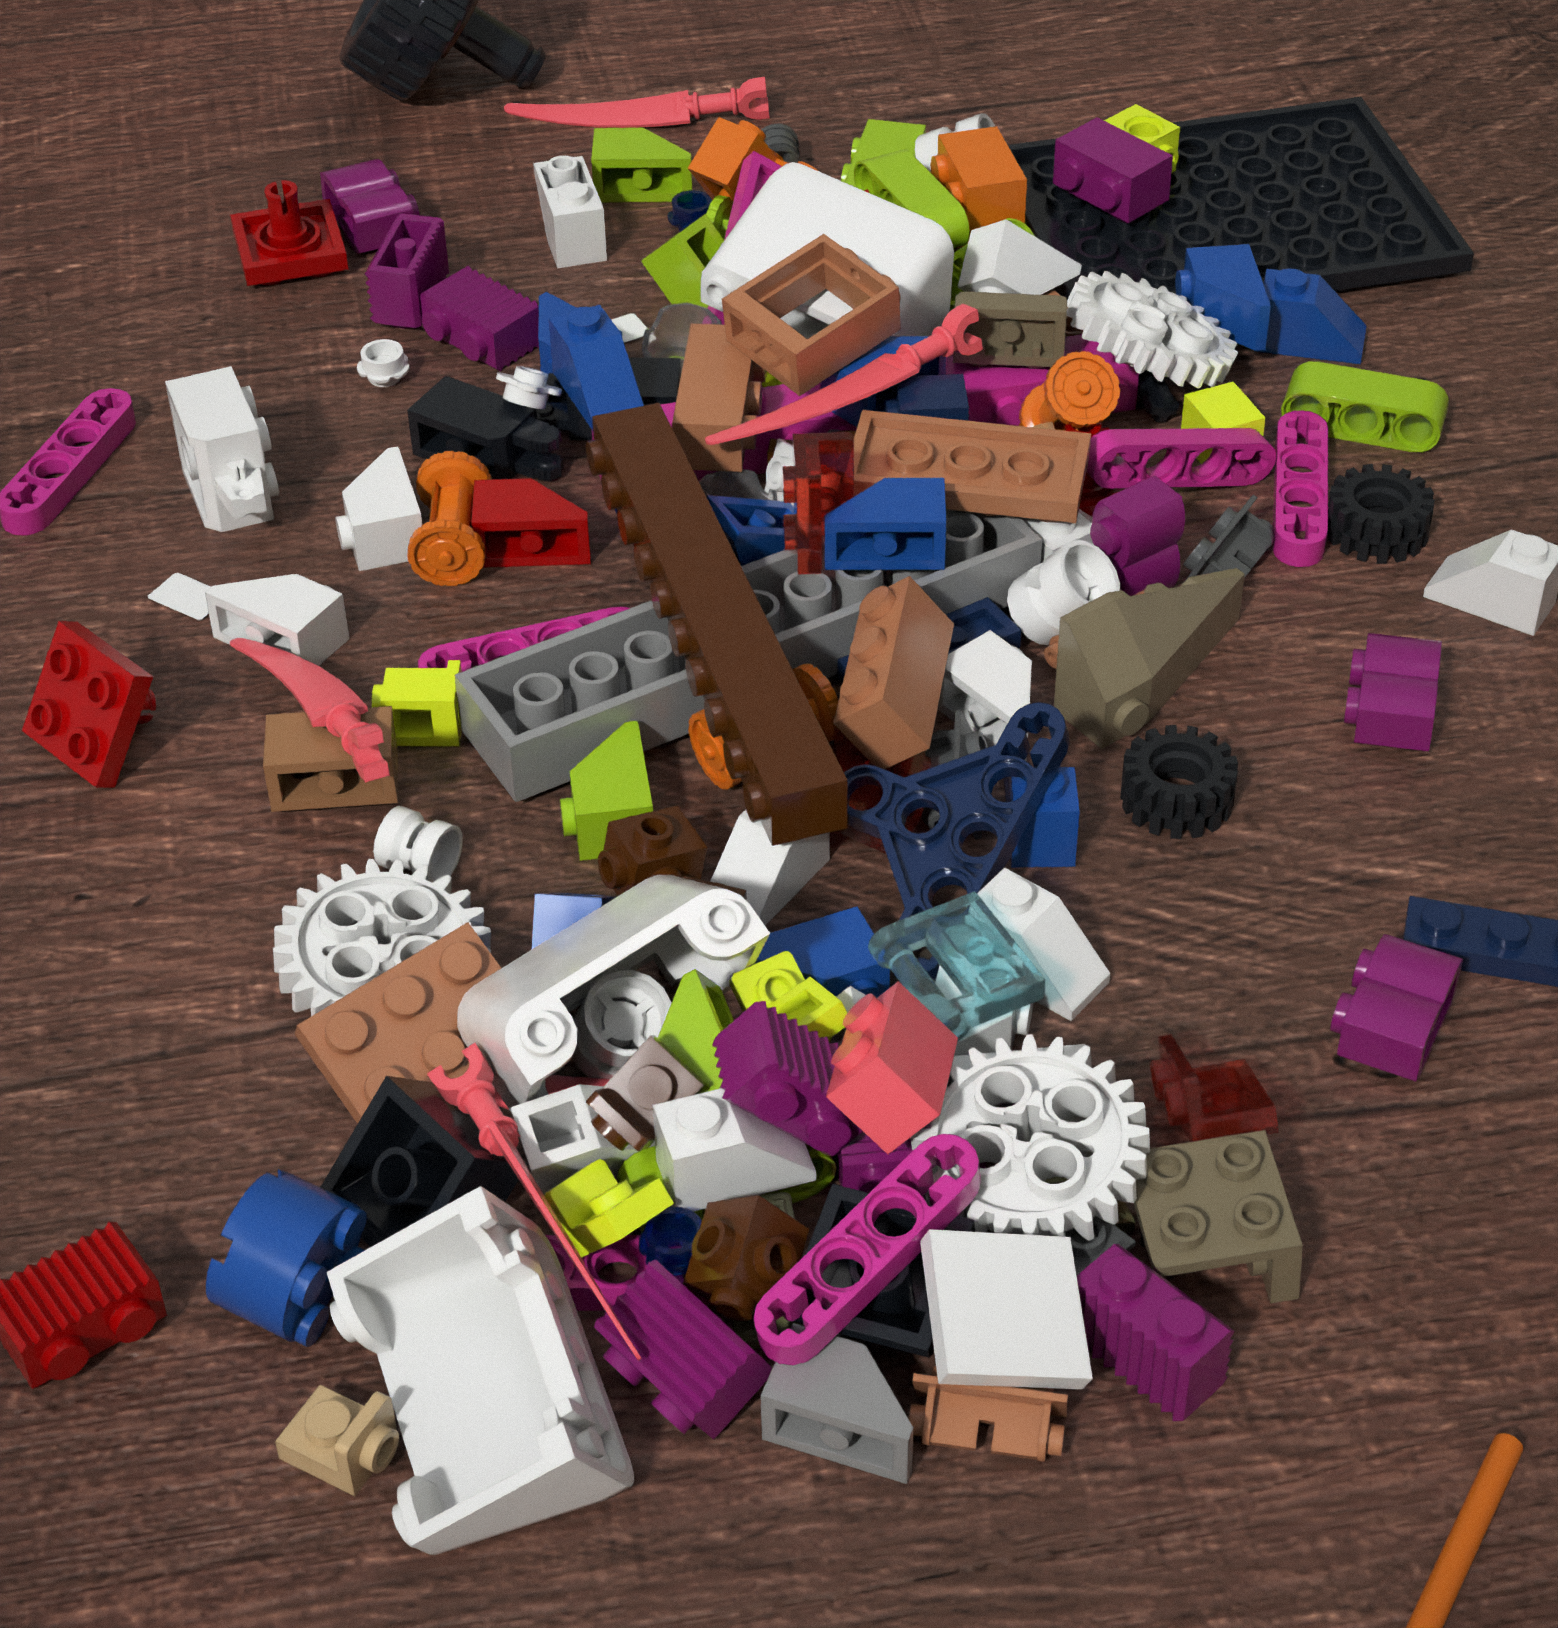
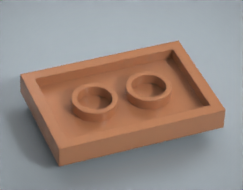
M469 922L299 1023L296 1027L295 1036L358 1124L386 1076L432 1082L427 1073L439 1065L442 1066L449 1078H458L468 1070L470 1063L462 1053V1050L466 1049L467 1046L457 1028L458 1007L464 994L470 988L500 970L501 967Z

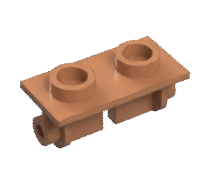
M936 1366L932 1367L931 1376L913 1373L915 1395L927 1398L926 1405L911 1404L909 1421L913 1426V1435L922 1437V1445L976 1451L979 1424L986 1423L994 1425L991 1454L1033 1459L1040 1462H1045L1046 1454L1062 1455L1065 1425L1050 1423L1051 1415L1067 1418L1068 1395L1053 1393L1054 1388L938 1384Z

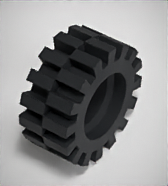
M1373 464L1363 465L1362 473H1359L1354 467L1346 470L1345 477L1338 475L1334 480V486L1331 485L1328 504L1329 541L1333 546L1341 543L1340 552L1347 556L1351 552L1357 551V560L1367 562L1369 555L1377 556V564H1387L1388 556H1393L1396 563L1406 561L1407 553L1413 557L1420 553L1421 546L1425 547L1428 542L1435 503L1431 487L1425 488L1426 481L1420 476L1410 480L1411 471L1404 468L1398 474L1392 473L1393 465L1382 464V471H1375Z
M1166 725L1165 735H1160L1157 729L1153 728L1146 731L1145 740L1137 736L1131 741V749L1127 748L1124 754L1120 800H1123L1122 808L1125 814L1133 813L1132 822L1138 827H1141L1146 822H1150L1149 833L1159 836L1163 828L1170 829V839H1181L1182 830H1189L1192 839L1203 836L1204 826L1212 833L1218 830L1221 826V820L1227 822L1234 806L1238 761L1236 756H1231L1232 748L1226 742L1217 746L1218 736L1209 731L1203 738L1197 737L1198 727L1187 726L1186 734L1177 733V725ZM1179 778L1189 780L1195 784L1177 785L1168 783L1164 779Z

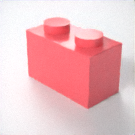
M899 981L878 998L872 993L864 996L845 1016L842 1024L846 1031L842 1044L835 1051L831 1059V1063L835 1067L826 1094V1098L887 1154L891 1153L940 1115L958 1037Z

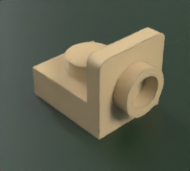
M319 1385L276 1439L275 1443L279 1459L356 1496L372 1473L378 1474L389 1465L396 1452L399 1433L397 1431L392 1399L376 1391L363 1406Z

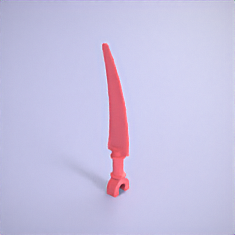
M765 77L749 79L739 89L732 87L730 92L698 96L697 92L689 95L688 90L658 96L601 103H508L504 106L506 113L528 119L596 128H641L689 124L691 117L699 120L700 115L732 111L735 116L738 113H742L751 119H770Z
M961 304L948 312L942 325L934 328L931 336L911 346L909 344H902L896 350V354L885 353L853 373L802 399L740 425L709 435L705 438V443L715 445L799 423L832 412L892 387L919 373L922 365L941 355L943 357H950L954 352L966 356L976 354L983 350L982 339L970 333L964 334V331L968 325L979 321L978 309Z
M235 638L230 641L231 647L262 665L287 687L304 709L312 727L326 726L333 736L341 737L344 751L352 756L354 765L365 783L390 776L388 763L381 756L378 744L384 743L382 729L376 723L361 722V715L368 712V707L345 683L320 666L287 651L245 638Z
M473 1043L462 1050V1053L470 1063L468 1070L462 1076L449 1078L441 1065L427 1073V1075L445 1101L457 1106L461 1112L471 1116L480 1131L478 1137L480 1145L488 1150L491 1155L495 1154L496 1156L505 1157L637 1360H641L640 1354L516 1148L519 1143L518 1138L520 1137L517 1123L511 1117L504 1116L494 1100L495 1089L492 1085L494 1077L492 1068L477 1044Z

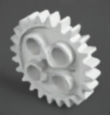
M1104 271L1102 276L1090 272L1088 277L1082 275L1079 277L1067 300V316L1073 319L1070 325L1083 330L1081 337L1084 340L1098 342L1097 351L1111 352L1116 357V363H1125L1132 366L1139 374L1145 370L1152 372L1154 377L1161 382L1164 377H1169L1181 387H1183L1185 380L1196 388H1201L1203 383L1214 387L1217 381L1224 382L1238 354V351L1234 350L1237 342L1229 339L1231 334L1229 330L1217 327L1220 322L1217 318L1204 316L1202 314L1204 308L1201 306H1191L1186 301L1187 297L1169 292L1165 286H1160L1158 289L1153 288L1143 278L1138 283L1134 282L1124 273L1118 279L1108 271Z
M368 859L366 872L358 875L349 865L342 864L341 880L335 882L330 877L320 873L317 875V893L309 889L299 888L297 890V906L284 905L282 908L283 925H278L274 928L275 947L273 948L274 972L279 973V990L281 993H292V1010L295 1013L311 1008V1016L467 922H469L491 953V929L484 927L483 908H470L471 892L468 889L451 894L452 877L448 874L433 883L428 881V866L424 864L416 869L412 875L403 874V864L400 859L394 861L389 872H380L375 860Z
M1029 1034L1026 1035L1023 1041L1022 1050L1012 1052L1004 1039L999 1038L996 1039V1056L989 1059L974 1047L969 1049L970 1069L965 1071L952 1064L940 1115L910 1137L913 1151L919 1144L932 1136L940 1134L957 1135L967 1140L975 1148L979 1163H996L995 1166L986 1169L980 1168L981 1182L979 1192L958 1216L973 1219L976 1232L990 1230L994 1233L1066 1237L1065 1231L1074 1228L1088 1241L1094 1239L1093 1218L1095 1216L1115 1225L1119 1221L1118 1203L1116 1200L1128 1203L1136 1201L1135 1179H1145L1147 1177L1146 1153L1150 1152L1149 1128L1145 1127L1144 1102H1134V1084L1132 1080L1126 1079L1116 1082L1115 1062L1111 1059L1092 1068L1091 1047L1087 1045L1080 1048L1072 1057L1064 1055L1062 1037H1056L1047 1051H1037L1036 1041L1033 1035ZM1001 1103L1015 1104L1006 1108L995 1107V1105ZM1071 1117H1082L1086 1119L1080 1122L1064 1121L1065 1119ZM957 1164L949 1170L941 1169L939 1166L932 1168L934 1183L944 1175L951 1176L955 1180L960 1177L959 1165ZM1053 1177L1069 1179L1059 1184L1044 1182L1046 1179ZM928 1191L925 1194V1198L928 1206H931L930 1195Z

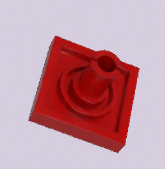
M281 180L283 200L278 195L277 183L275 181L268 184L264 190L268 204L267 209L230 214L232 230L247 286L257 284L275 285L287 279L306 276L324 277L336 271L348 270L345 246L330 199L299 203L297 185L291 181Z
M58 621L22 731L95 788H114L137 724H146L153 718V715L150 713H141V711L156 710V698L150 689L153 676L79 622Z

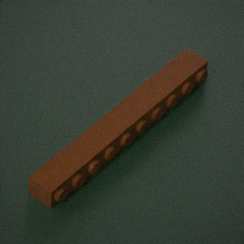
M660 403L592 416L594 440L586 442L589 468L593 476H602L601 485L607 508L609 510L617 509L618 526L623 543L625 545H634V560L640 580L642 582L650 580L651 598L657 617L659 619L667 617L669 639L675 656H685L686 673L694 697L703 695L705 699L704 710L709 731L714 738L722 736L724 741V758L729 775L733 780L741 778L744 784L743 798L749 819L752 823L761 821L772 846L846 829L848 780Z

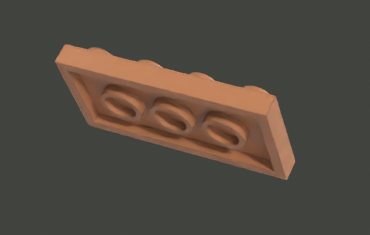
M862 410L842 478V498L851 499L883 478H945L946 509L976 512L987 516L1003 515L1031 518L1044 522L1077 523L1090 455L1091 433Z

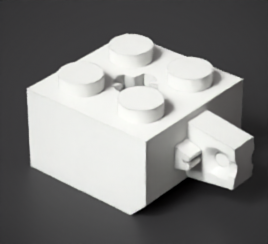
M232 366L165 381L182 471L205 528L225 532L274 520L270 497L279 495V488L271 462L265 463L264 455L265 451L272 450L271 440L265 419L263 417L258 418L256 403L250 386L240 387Z

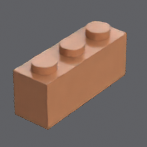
M694 323L690 325L672 429L693 470L742 472L746 449H756L757 435L715 445L705 443L707 436L757 418V415H761L762 382H766L767 371L726 340L725 325Z
M911 576L889 587L879 586L868 593L859 606L858 620L850 646V654L843 684L840 688V697L833 723L874 766L884 770L930 748L954 623Z

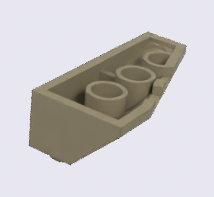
M1234 568L1187 578L1180 587L1170 589L1162 583L1150 584L1146 586L1144 594L1129 596L1122 590L1108 592L1060 617L1054 707L1061 712L1065 720L1101 749L1125 736L1138 732L1151 721L1239 620L1245 574L1239 569Z

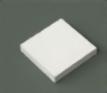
M933 1229L927 1231L920 1240L938 1384L1083 1389L1093 1379L1070 1237Z

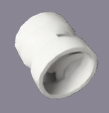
M396 806L384 817L378 828L374 842V859L379 866L387 869L391 868L396 859L402 860L403 870L408 869L412 873L421 865H427L428 881L433 883L447 874L449 876L452 875L462 851V831L458 826L442 820H435L431 823L426 822L420 812L404 806Z

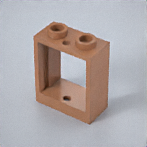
M822 234L722 298L726 340L798 396H801L901 330V296L899 287L896 286L890 277L884 274L881 275L861 261L851 249L843 248L827 235ZM825 289L853 308V310L808 339L780 319Z

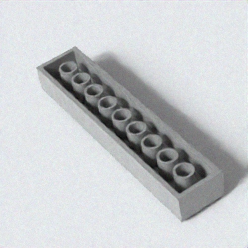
M946 509L945 570H825V535L741 566L791 668L794 669L802 664L809 663L817 667L826 678L837 675V659L850 654V646L859 615V606L865 596L879 586L889 587L911 576L945 614L986 597L1000 609L1008 607V589L1013 581L1032 567L1041 563L1042 538L1020 517L987 516L976 512ZM652 600L454 675L461 731L515 802L569 782V771L625 722L638 721L643 752L689 734V719L692 714L704 709L705 701L703 695L694 697L686 673L685 656H675L669 639L667 617L662 619L657 617Z

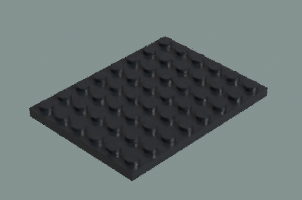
M1362 97L1172 122L1180 127L1178 144L1179 157L1176 171L1171 173L1169 200L1130 223L1114 218L1110 213L1085 200L1076 198L1072 193L1053 184L1055 140L1057 138L1008 145L1027 178L1025 224L1031 229L1036 238L1082 265L1080 275L1055 287L1057 293L1065 296L1066 300H1068L1075 282H1078L1081 275L1088 277L1090 272H1094L1102 276L1104 271L1110 272L1118 279L1124 273L1134 282L1138 283L1143 278L1153 288L1158 289L1160 286H1165L1169 292L1176 294L1177 270H1184L1186 248L1249 244L1263 284L1266 269L1283 270L1291 268L1307 274L1320 275L1336 292H1346L1352 288L1378 284L1393 285L1401 281L1425 277L1440 278L1453 273L1471 271L1473 251Z

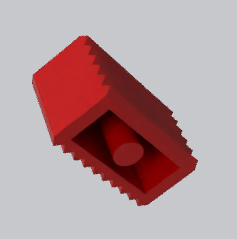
M109 1221L104 1229L95 1228L91 1236L82 1235L77 1243H68L63 1251L55 1250L50 1258L41 1257L37 1265L28 1264L23 1272L14 1271L10 1279H0V1341L3 1347L7 1349L11 1359L14 1360L17 1368L20 1369L31 1389L51 1379L64 1380L74 1376L86 1365L89 1358L118 1342L130 1343L141 1339L151 1331L156 1321L167 1316L158 1279L117 1222Z

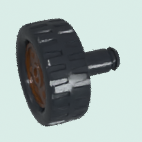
M363 0L344 39L340 52V62L346 69L397 100L404 101L411 98L420 89L439 60L443 59L452 47L503 79L517 81V87L528 88L534 81L546 59V54L542 47L538 50L535 49L530 39L476 6L479 0Z

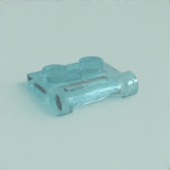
M976 891L879 929L871 937L868 944V950L878 965L882 968L891 969L900 983L958 1037V1041L965 1037L972 1027L1044 998L1046 979ZM926 946L962 995L948 1000L912 951Z

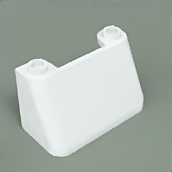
M791 162L779 168L768 178L704 268L701 275V302L723 312V297L822 234H825L843 248L851 249L861 261L881 275L884 274L890 277L896 286L899 287L901 296V330L892 336H931L933 329L941 326L944 318L950 312L954 250L949 234L935 221L803 164ZM827 289L795 308L829 325L853 310V308Z
M656 875L635 885L475 984L464 994L457 1013V1028L466 1046L469 1047L476 1043L487 1059L494 1074L492 1084L511 1111L510 1107L548 1095L545 1079L559 1071L571 1060L577 1045V1028L569 1012L582 1004L588 991L601 977L616 970H637L651 960H654L671 987L678 984L684 974L696 969L720 986L723 994L731 990L729 979L733 974L755 964L770 932L752 906L740 894L728 889L673 875Z
M480 1186L326 1272L335 1299L330 1304L332 1320L345 1340L350 1343L357 1341L366 1349L377 1354L415 1476L398 1486V1503L392 1508L395 1526L407 1545L429 1555H438L605 1501L633 1485L634 1471L560 1262L549 1240L532 1220Z

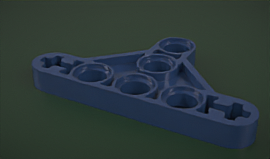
M1041 702L1027 704L1018 709L1010 718L996 745L905 778L877 766L867 764L854 766L844 772L848 780L847 824L859 831L882 839L905 907L886 946L890 965L897 978L905 985L914 988L934 985L942 954H958L964 941L965 905L1005 868L1065 758L1070 745L1069 733L1063 715L1054 706ZM1043 726L1049 728L1051 739L1039 738L1030 752L1032 766L1025 761L1030 751L1026 733L1038 734ZM1015 776L1026 781L1027 788L1025 793L1015 801H998L991 794L995 784L1005 777ZM874 785L883 790L880 802L869 810H855L849 806L852 793L861 786ZM928 807L939 812L938 823L926 833H912L905 828L907 817L918 808ZM986 830L997 836L996 846L990 853L984 856L973 857L962 851L964 840L975 831ZM957 885L967 891L965 902L955 911L941 912L932 907L931 902L934 894L944 886ZM925 919L934 927L930 935L924 922L921 920ZM928 937L927 945L932 957L929 960L918 958L914 965L911 966L905 952L908 948L915 951L920 950Z

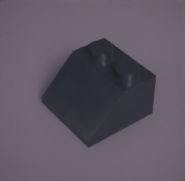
M386 1076L320 1188L358 1205L361 1210L367 1213L366 1224L361 1238L372 1247L480 1186L506 1202L519 1179L504 1156L491 1155L488 1150L480 1145L478 1139L480 1131L471 1116L461 1112L457 1106L445 1101L432 1082Z
M832 1184L805 1255L869 1193ZM894 1208L880 1214L875 1221L874 1227L878 1232L886 1236H901L913 1228L916 1218L905 1209ZM957 1216L944 1229L976 1232L974 1220ZM922 1252L839 1334L930 1358L934 1353ZM852 1259L836 1260L826 1267L822 1279L832 1287H850L861 1279L864 1274V1268L860 1263ZM806 1289L810 1305L816 1298L810 1289ZM802 1315L794 1322L804 1324Z

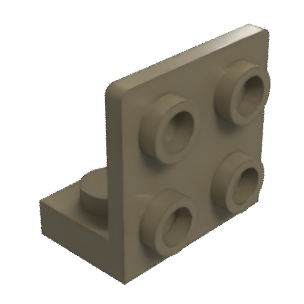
M960 292L959 295H956L955 307L966 304L978 309L979 321L968 325L964 334L970 333L981 338L983 350L969 356L954 352L953 363H969L979 367L1014 365L1025 366L1031 369L1052 367L1059 358L1064 356L1067 300L1065 296Z
M1261 1130L1150 1148V1152L1146 1153L1147 1177L1145 1179H1135L1137 1199L1134 1202L1152 1270L1165 1277L1246 1263L1251 1276L1262 1275L1270 1303L1299 1299L1303 1245L1266 1131Z

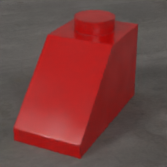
M532 478L474 480L471 524L473 531L480 535L485 546L483 568L591 564L587 511Z

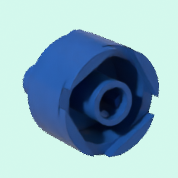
M278 1169V1177L268 1172L263 1174L241 1197L222 1230L221 1236L233 1242L224 1264L211 1258L206 1277V1295L208 1300L289 1342L296 1341L306 1347H311L321 1336L329 1318L330 1309L326 1305L333 1297V1292L326 1272L365 1251L358 1247L366 1224L367 1213L361 1210L358 1205L284 1170Z

